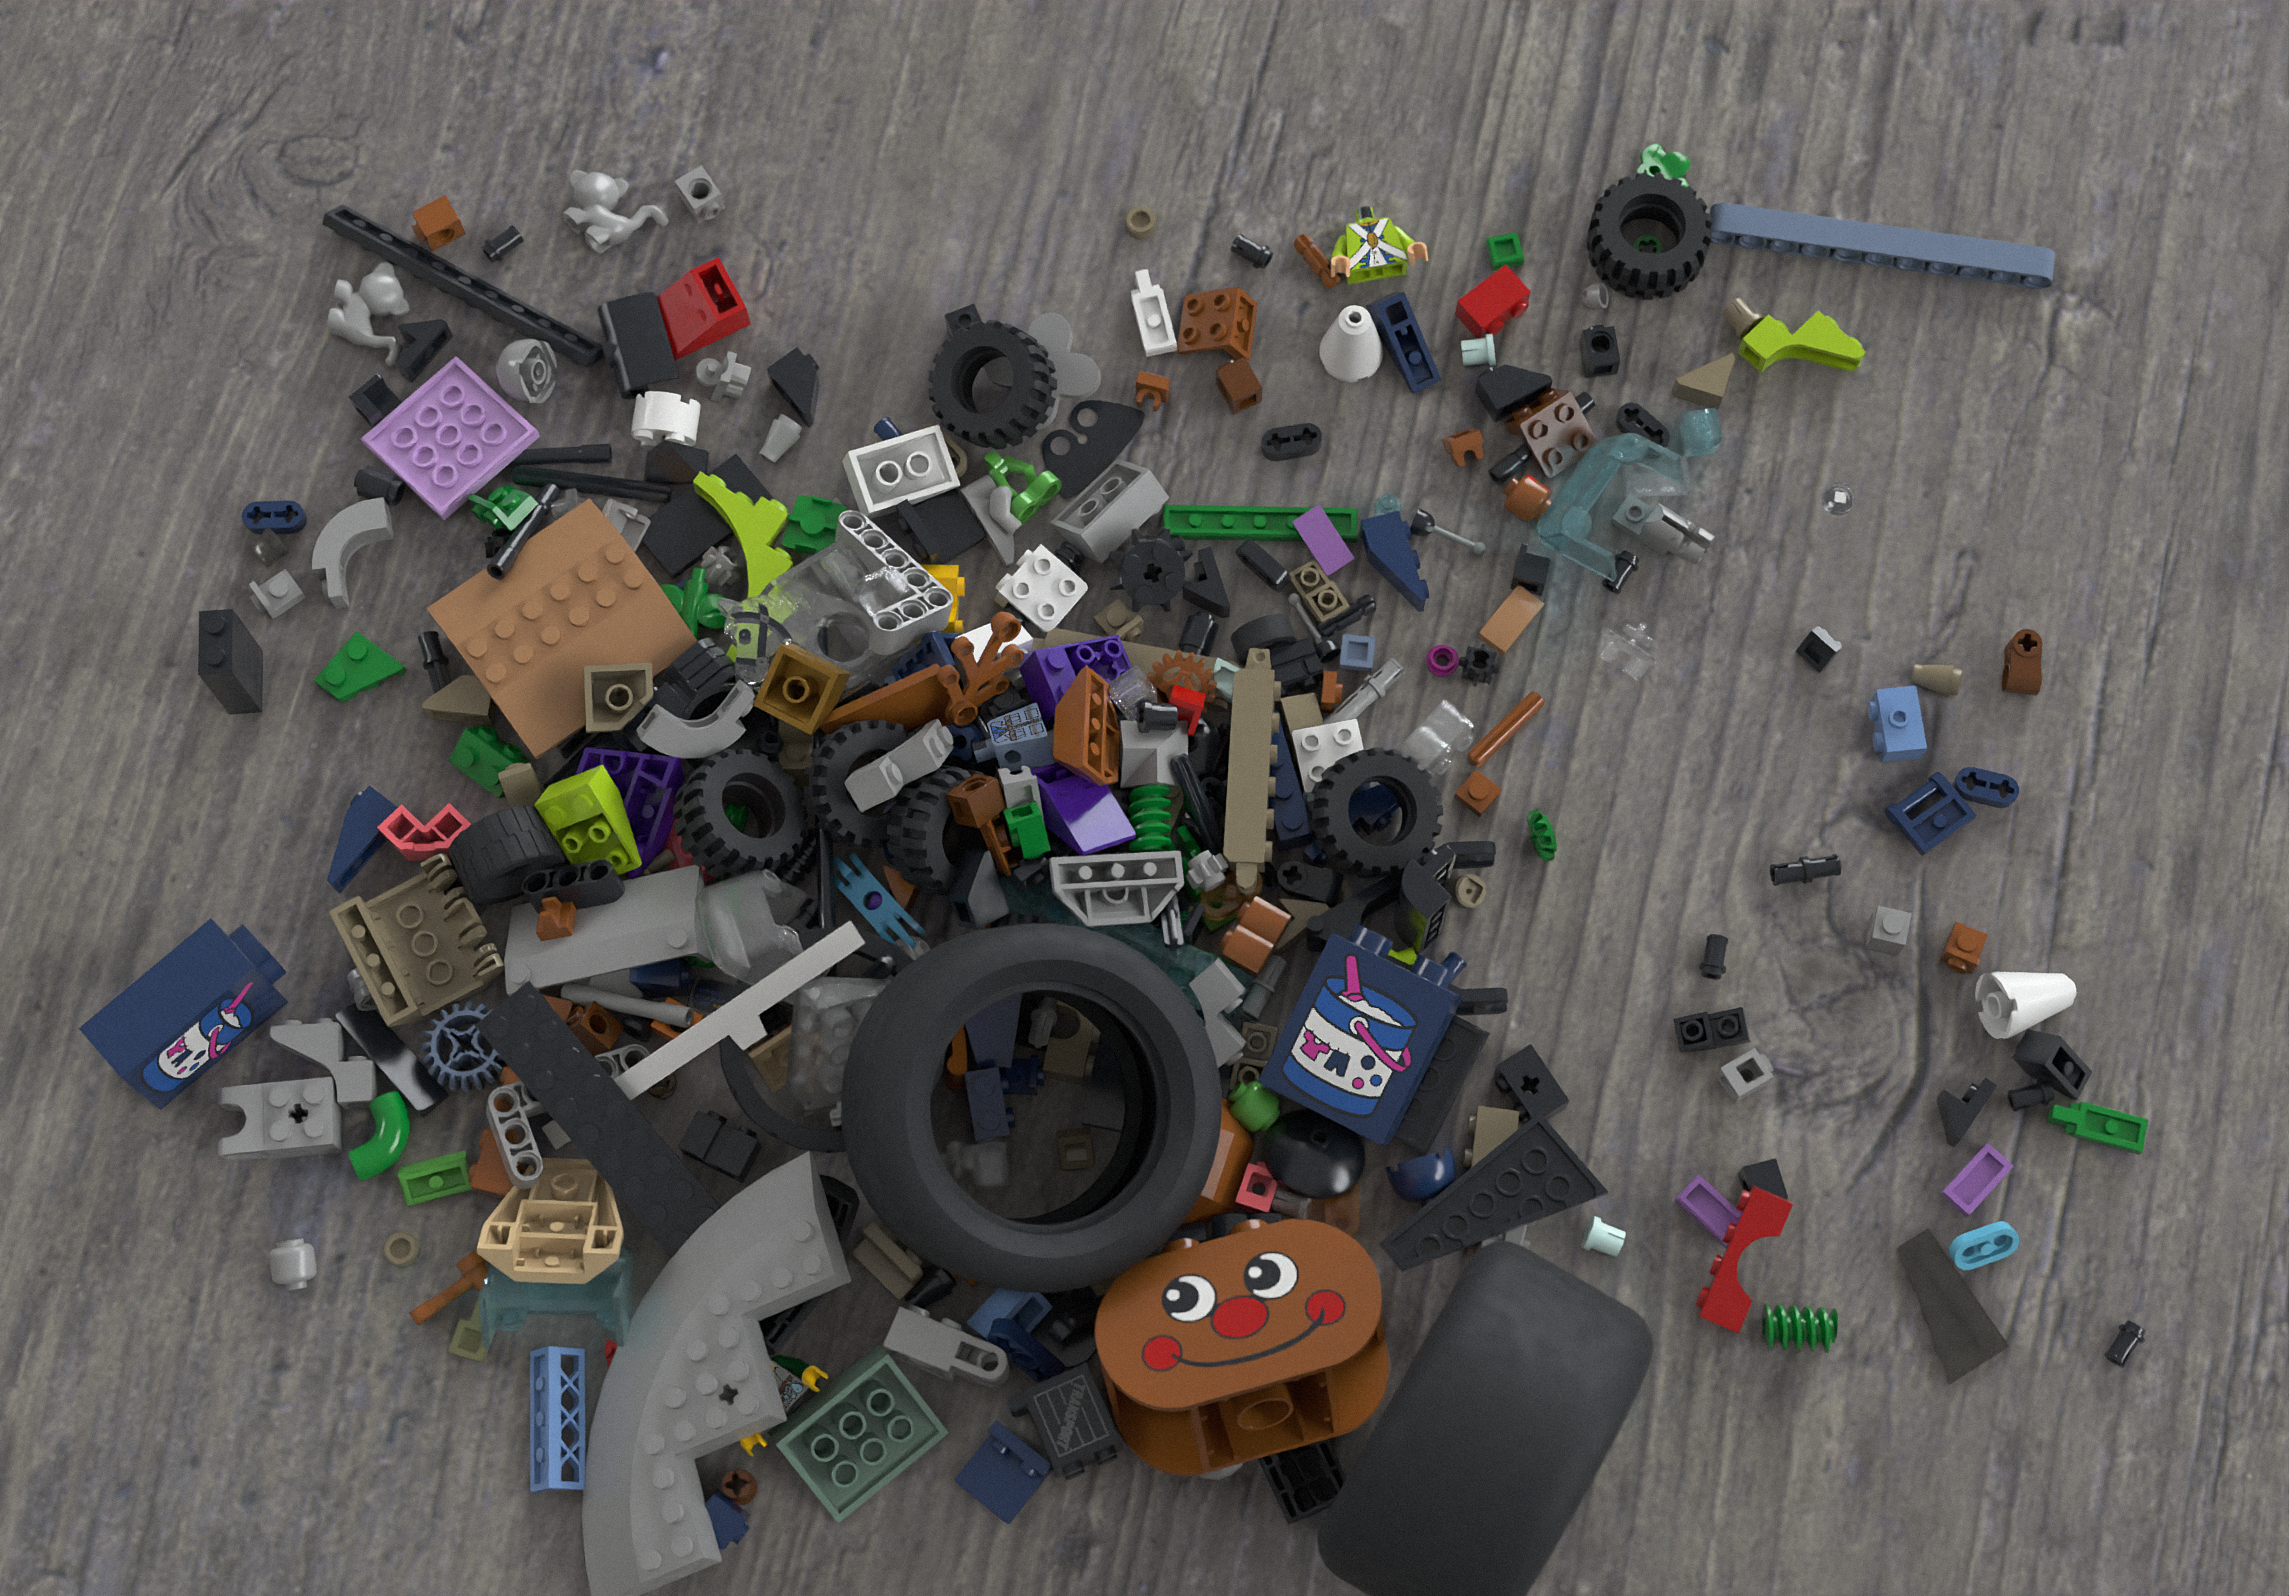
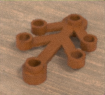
M999 612L991 619V631L993 633L977 663L973 654L974 645L967 637L961 636L953 641L951 651L960 659L968 681L963 692L958 684L960 674L952 665H944L938 670L936 675L937 680L946 688L950 699L945 710V717L951 724L961 727L969 725L977 716V706L996 694L1004 693L1008 689L1010 681L1002 672L1009 667L1020 664L1024 658V652L1016 644H1009L1002 650L1001 658L995 662L993 660L1001 644L1014 640L1021 631V623L1013 614ZM987 682V686L978 691L979 687Z

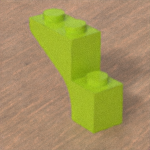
M1818 310L1793 335L1782 321L1775 320L1768 314L1742 339L1738 353L1760 373L1771 364L1787 358H1797L1852 372L1861 365L1866 351L1857 339L1849 337L1839 329L1838 324L1833 318L1824 316Z

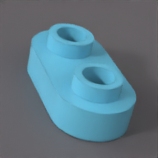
M1995 1222L1956 1237L1949 1247V1255L1960 1269L1971 1270L2011 1255L2018 1247L2019 1236L2007 1222Z

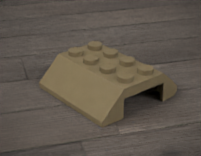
M446 853L437 854L421 862L420 864L425 872L367 902H364L358 895L328 911L388 1027L426 1020L438 1014L441 1010L453 1006L454 1003L456 1004L487 988L505 969L504 962L500 955L496 954L497 949L493 943L483 945L477 951L474 949L488 932L485 926H481L482 921L470 898L466 897L467 892L463 886L456 887L449 891L447 895L445 894V891L458 878L454 869L451 870L452 864Z

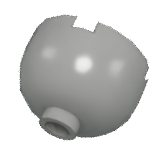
M537 339L518 340L509 344L502 351L496 365L497 378L505 394L524 403H543L550 397L556 380H550L551 369H557L554 352L547 342L538 341Z

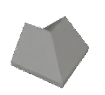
M1120 721V788H1138L1146 785H1164L1169 788H1181L1170 761L1179 754L1185 753L1188 755V722L1177 721L1175 730H1150L1149 733H1140L1137 721Z

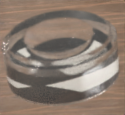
M1832 483L1823 492L1821 497L1822 507L1832 516H1844L1851 511L1855 503V493L1845 483Z

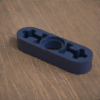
M1005 1318L993 1320L987 1337L988 1341L1001 1348L1005 1352L1006 1357L1034 1381L1041 1383L1065 1371L1064 1363L1019 1324Z

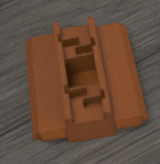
M997 814L980 826V830L990 854L996 861L997 872L1004 870L1005 875L1010 876L1012 875L1010 868L1018 866L1017 855H1008V851L1012 849L1006 823L997 825L995 820L1000 818V815Z

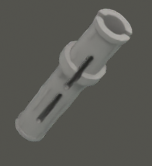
M1390 658L1372 676H1366L1363 679V684L1323 720L1324 725L1355 719L1377 698H1383L1386 695L1385 691L1405 674L1400 663L1394 658Z

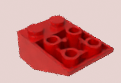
M719 257L690 270L657 296L675 361L751 325L747 308Z

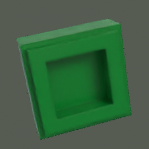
M1517 232L1486 238L1485 244L1493 271L1499 270L1505 264L1509 268L1524 265L1525 259Z

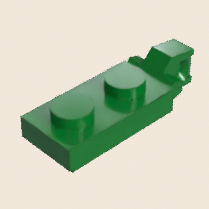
M2082 1101L2079 1104L2071 1102L2069 1108L2054 1104L2053 1107L2049 1108L2047 1122L2065 1127L2064 1133L2072 1135L2074 1138L2138 1155L2143 1152L2148 1119Z

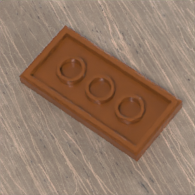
M934 664L834 709L819 727L825 734H833L837 731L836 727L843 724H851L854 721L886 720L888 723L901 724L904 726L903 730L909 731L945 714L946 707L950 702L946 688L936 677L941 667L938 664Z

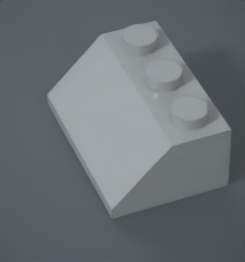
M1117 458L1059 513L1050 524L1068 542L1076 546L1085 557L1102 563L1110 559L1108 556L1110 551H1117V548L1126 539L1132 537V529L1136 528L1139 531V527L1149 517L1156 515L1161 510L1162 505L1169 499V496L1150 469Z

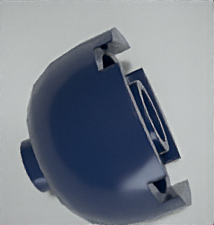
M1451 1148L1443 1150L1444 1158H1440L1439 1152L1398 1163L1399 1171L1396 1172L1393 1165L1385 1167L1393 1191L1407 1202L1420 1201L1421 1206L1424 1207L1455 1182L1457 1171Z

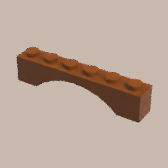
M542 994L568 1025L566 1018L576 1008L575 1004L568 1000ZM507 1064L501 1075V1084L503 1086L520 1081ZM506 1100L494 1102V1107L499 1112H508L512 1109L510 1103ZM489 1127V1130L485 1129L481 1135L479 1148L482 1151L478 1162H473L470 1168L468 1181L471 1182L470 1187L476 1193L503 1200L514 1185L508 1177L491 1127ZM512 1131L505 1134V1138L509 1143L518 1144L517 1132ZM523 1163L516 1167L521 1175L526 1171Z

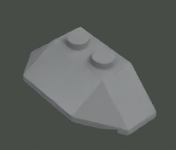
M1180 851L1053 857L1049 859L1053 894L1084 927L1151 923L1184 885Z

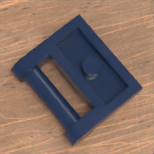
M1938 771L1928 778L1929 782L1898 804L1892 803L1884 809L1887 818L1897 825L1921 856L1928 853L1977 816L1945 776ZM1936 792L1943 796V799L1912 821L1906 815Z

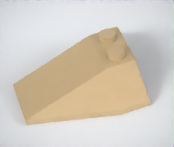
M541 1158L543 1168L538 1182L528 1189H520L513 1186L483 1224L477 1245V1254L514 1281L586 1284L619 1259L624 1235L612 1188L588 1159ZM530 1165L522 1176L533 1175L535 1173L533 1167Z

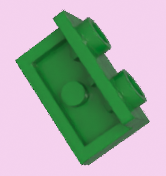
M479 725L464 730L448 762L497 798L505 797V793L498 773L505 771V768L511 764L531 763V760L523 755V750L518 746L506 743L499 738L496 730L487 725Z

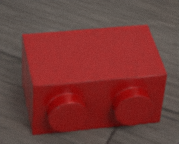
M1505 264L1457 301L1455 315L1477 339L1485 338L1486 334H1493L1495 336L1504 327V323L1511 317L1514 319L1520 317L1528 309L1531 291Z

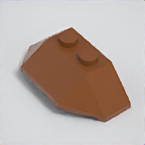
M1085 666L1078 673L1055 707L1053 758L1076 776L1099 786L1111 785L1118 782L1120 731L1114 706L1108 696L1111 694L1109 683L1091 668Z
M1223 1097L1220 1137L1214 1163L1205 1187L1194 1207L1181 1224L1203 1221L1205 1224L1212 1220L1213 1215H1222L1234 1211L1235 1200L1254 1151L1255 1144L1247 1129L1230 1112L1232 1102Z

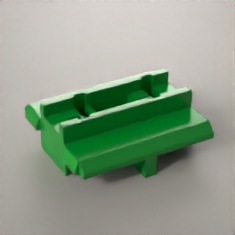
M798 496L792 514L788 516L789 523L781 545L797 550L799 554L802 552L812 554L816 558H818V555L831 557L835 546L838 518L842 512L847 511V507L834 503L832 500L816 496Z

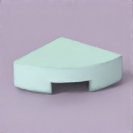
M1217 658L1214 666V681L1217 682L1216 688L1226 701L1232 703L1234 674L1240 668Z

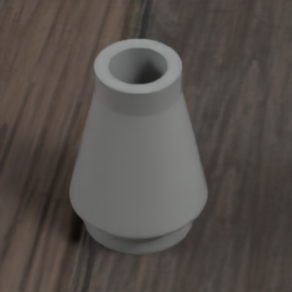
M781 414L778 420H773L759 454L775 464L801 438L799 433L803 428L792 419Z

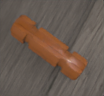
M1308 234L1300 235L1294 240V248L1300 255H1304L1303 259L1318 277H1322L1321 281L1327 288L1331 289L1339 284L1341 281L1340 273H1335V277H1331V262L1317 245H1313L1314 241Z

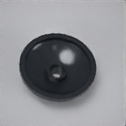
M736 683L716 684L702 690L687 704L681 719L698 720L712 714ZM750 687L753 693L755 694V697L753 699L755 701L758 691ZM753 706L746 716L739 717L746 731L733 744L715 754L700 758H686V760L696 770L713 755H718L725 750L737 751L738 749H748L754 755L756 752H759L757 747L758 737L766 731L777 732V717Z
M1311 1109L1295 1110L1279 1117L1269 1127L1263 1142V1158L1271 1176L1282 1187L1301 1197L1323 1200L1341 1196L1357 1184L1364 1170L1365 1151L1357 1133Z

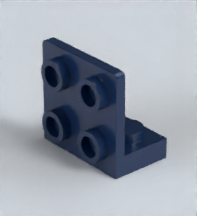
M938 631L925 634L921 638V642L914 649L905 653L901 657V661L891 669L895 680L899 681L934 664H938L940 667L944 665L955 667V654L951 651V645L955 637L963 634L960 632L942 633Z
M996 1420L988 1429L989 1437L956 1476L955 1482L1002 1521L1010 1524L1052 1472L1053 1467L1050 1462Z

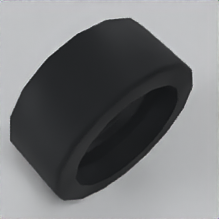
M1278 613L1247 622L1232 633L1230 640L1239 662L1246 664L1249 648H1264L1270 651L1296 642L1297 638L1287 615Z

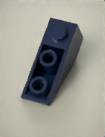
M1399 511L1361 520L1360 535L1368 562L1418 612L1424 611L1425 601L1429 598V590L1425 579L1420 580L1417 569H1420V561L1417 551H1411L1408 540H1411V531L1408 522L1402 521Z

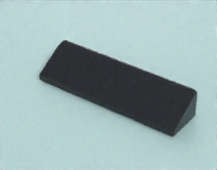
M353 1003L334 1015L336 1020L423 1118L450 1096L437 1080L428 1073L425 1066L394 1031L386 1025L385 1021L375 1010L362 1011Z

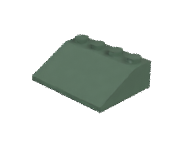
M879 1344L787 1417V1421L780 1423L768 1433L837 1523L841 1522L949 1434L896 1363Z

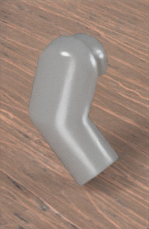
M1002 485L995 488L990 495L989 513L994 520L1012 535L1022 523L1010 513L1011 489Z

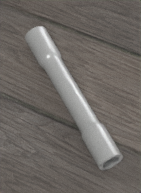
M573 982L565 983L561 991V999L582 1006H586L595 1000L604 1009L656 1019L661 1023L689 1028L693 1021L694 1012L690 1007L666 1002H653L602 991L595 987Z

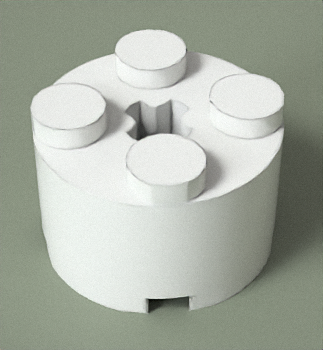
M649 391L645 392L644 398L638 394L636 396L631 435L633 438L641 441L640 447L647 450H652L663 440L692 447L696 442L701 405L691 398L689 404L681 402V395L674 393Z

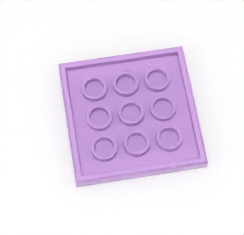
M455 356L360 440L363 445L395 475L399 476L401 481L405 482L420 499L445 521L467 501L471 494L474 495L536 441L540 434Z

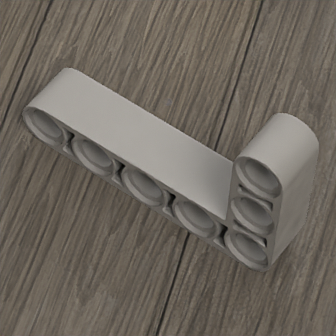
M855 510L842 512L838 518L835 547L896 602V604L874 615L868 641L870 649L880 655H891L921 641V638L929 632H940L945 629L952 607V594L864 514Z
M633 1044L594 1057L609 1075L615 1079L630 1069L625 1063L627 1058H636L642 1061L650 1054L643 1046ZM521 1080L498 1087L492 1091L486 1106V1116L511 1183L517 1188L528 1189L538 1182L543 1164L527 1118L547 1111L539 1101L536 1102L529 1099L527 1096L529 1089ZM506 1100L510 1103L512 1109L508 1112H499L494 1107V1102ZM512 1131L518 1132L523 1137V1142L511 1144L506 1140L505 1134ZM527 1163L533 1167L535 1173L527 1177L522 1176L518 1173L516 1167L519 1164Z

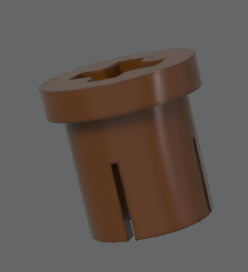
M732 1470L724 1476L722 1480V1493L739 1506L749 1504L756 1497L758 1484L750 1472L746 1470ZM740 1478L743 1483H746V1486L741 1487V1493L737 1496L736 1492L730 1489V1486L735 1485L736 1479Z

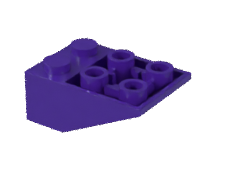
M1119 635L1035 650L1019 668L1033 703L1038 705L1045 727L1055 725V707L1078 673L1085 666L1091 668L1109 683L1111 694L1108 696L1113 705L1143 693Z
M1058 762L1030 770L1032 776L1036 775L1045 826L1080 855L1092 854L1093 852L1136 838V832L1107 785L1099 786L1076 776Z

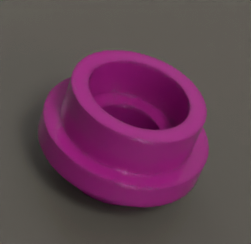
M1448 645L1433 647L1426 657L1428 670L1438 677L1452 675L1459 665L1457 652ZM1439 658H1445L1448 661V664L1446 666H1440L1437 664L1436 660Z

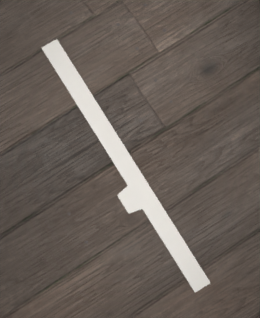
M851 920L613 1080L632 1100L728 1035L742 1050H745L767 1035L759 1014L864 945V940ZM555 1120L542 1127L555 1150L571 1140Z

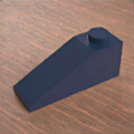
M1393 292L1366 305L1380 339L1411 393L1414 394L1441 381L1442 379L1405 292Z
M370 785L365 791L357 793L350 803L327 878L329 884L339 894L387 841L377 827L398 808Z

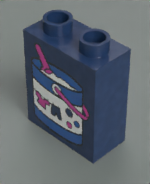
M210 918L82 1025L79 1030L121 1079L162 1110L288 1003L273 985L287 972L244 924H241L231 934L227 935Z
M1356 924L1349 940L1331 933L1258 1082L1380 1145H1390L1463 997L1448 990L1456 972L1418 954L1411 970H1408L1386 959L1394 941L1362 925Z

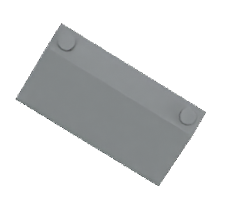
M691 865L622 881L625 885V891L617 901L577 910L572 936L541 941L536 934L539 914H537L531 903L512 906L504 958L507 995L511 996L528 981H531L537 989L685 956H696L705 963L713 962L702 865L700 867Z

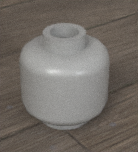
M304 1238L276 1242V1248L269 1253L272 1280L276 1284H285L286 1291L307 1287L306 1280L313 1279L317 1275L314 1247L309 1243H304Z

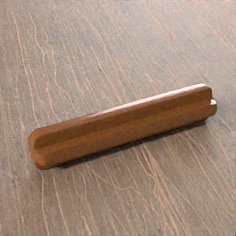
M1531 691L1468 752V760L1474 766L1481 767L1543 707L1545 701L1542 696L1536 691Z

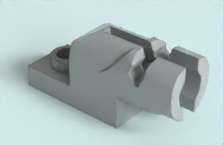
M1631 494L1627 496L1611 520V524L1662 556L1666 557L1670 551L1681 559L1693 562L1696 565L1700 563L1703 553H1707L1715 539L1714 535L1701 527L1697 528L1693 522L1679 516L1662 504L1658 503L1654 509Z

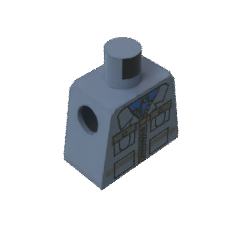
M1037 703L990 720L987 725L991 738L972 743L977 763L997 758L1000 769L1008 768L1010 772L1019 771L1022 766L1034 768L1055 763Z

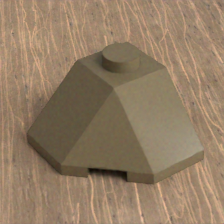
M652 663L584 666L587 733L622 731L653 698Z

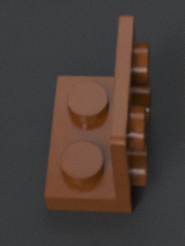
M1239 287L1186 295L1183 302L1177 352L1184 355L1223 349L1236 360L1245 357L1247 361H1250L1258 303Z

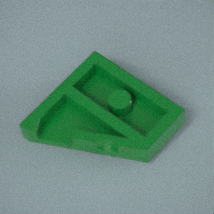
M356 631L314 679V682L340 703L356 697L361 691H369L380 686L379 682L396 674L398 677L404 675L407 670L401 663Z

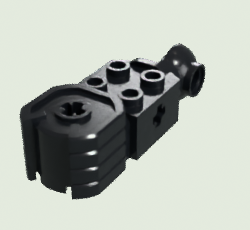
M711 637L701 639L670 663L662 676L663 685L653 688V698L623 730L610 732L613 738L604 745H599L595 748L670 756L657 751L640 740L636 731L655 704H658L672 715L681 718L687 704L699 692L716 684L737 683L739 679L745 683V680L741 677L743 674L736 673V667L738 666L734 665L731 658L726 656V653L717 646V643Z

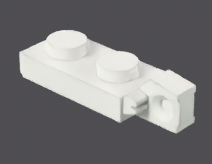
M1148 269L1136 271L1135 282L1137 289L1131 290V301L1145 356L1149 357L1177 351V343L1163 289H1160L1159 285H1151Z

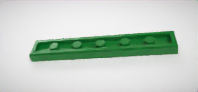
M1163 505V529L1165 527L1170 529V538L1181 535L1182 539L1245 541L1246 539H1251L1253 541L1304 542L1292 521L1313 507ZM1322 508L1344 542L1357 543L1358 508Z

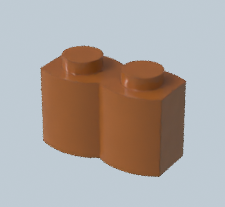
M1255 896L1251 903L1248 901L1244 902L1236 917L1240 920L1239 925L1234 932L1230 929L1226 932L1219 947L1224 949L1222 959L1258 978L1289 926L1291 915Z

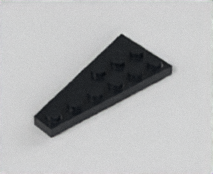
M1539 1112L1382 1240L1380 1246L1403 1272L1607 1195L1608 1191Z

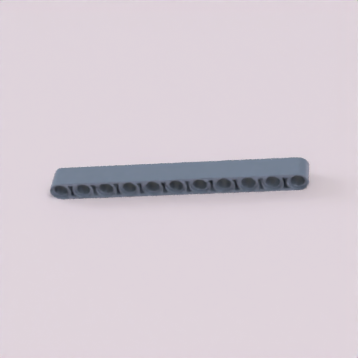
M1716 203L1710 207L1712 220L1710 229L1712 231L1711 242L1716 244L2033 289L2048 288L2053 282L2055 253L2049 248L1730 203Z

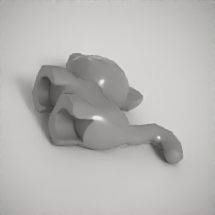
M576 170L571 173L570 183L574 190L573 199L581 209L569 207L563 213L564 222L575 235L585 231V241L596 254L600 255L611 246L626 241L634 230L642 226L647 217L652 216L660 227L667 225L668 218L665 212L655 205L641 206L631 219L610 212L617 205L618 199L623 197L628 190L627 181L612 179L610 176L600 172H590L587 174Z
M389 262L379 264L373 273L362 278L357 293H354L352 285L348 281L338 279L334 297L338 299L337 305L343 308L330 309L327 326L331 327V334L344 337L355 345H367L373 348L387 347L390 351L385 362L387 366L395 367L402 351V345L394 336L374 335L369 318L371 314L375 316H387L389 314L403 316L409 312V305L403 298V290L399 280L395 277L393 266Z

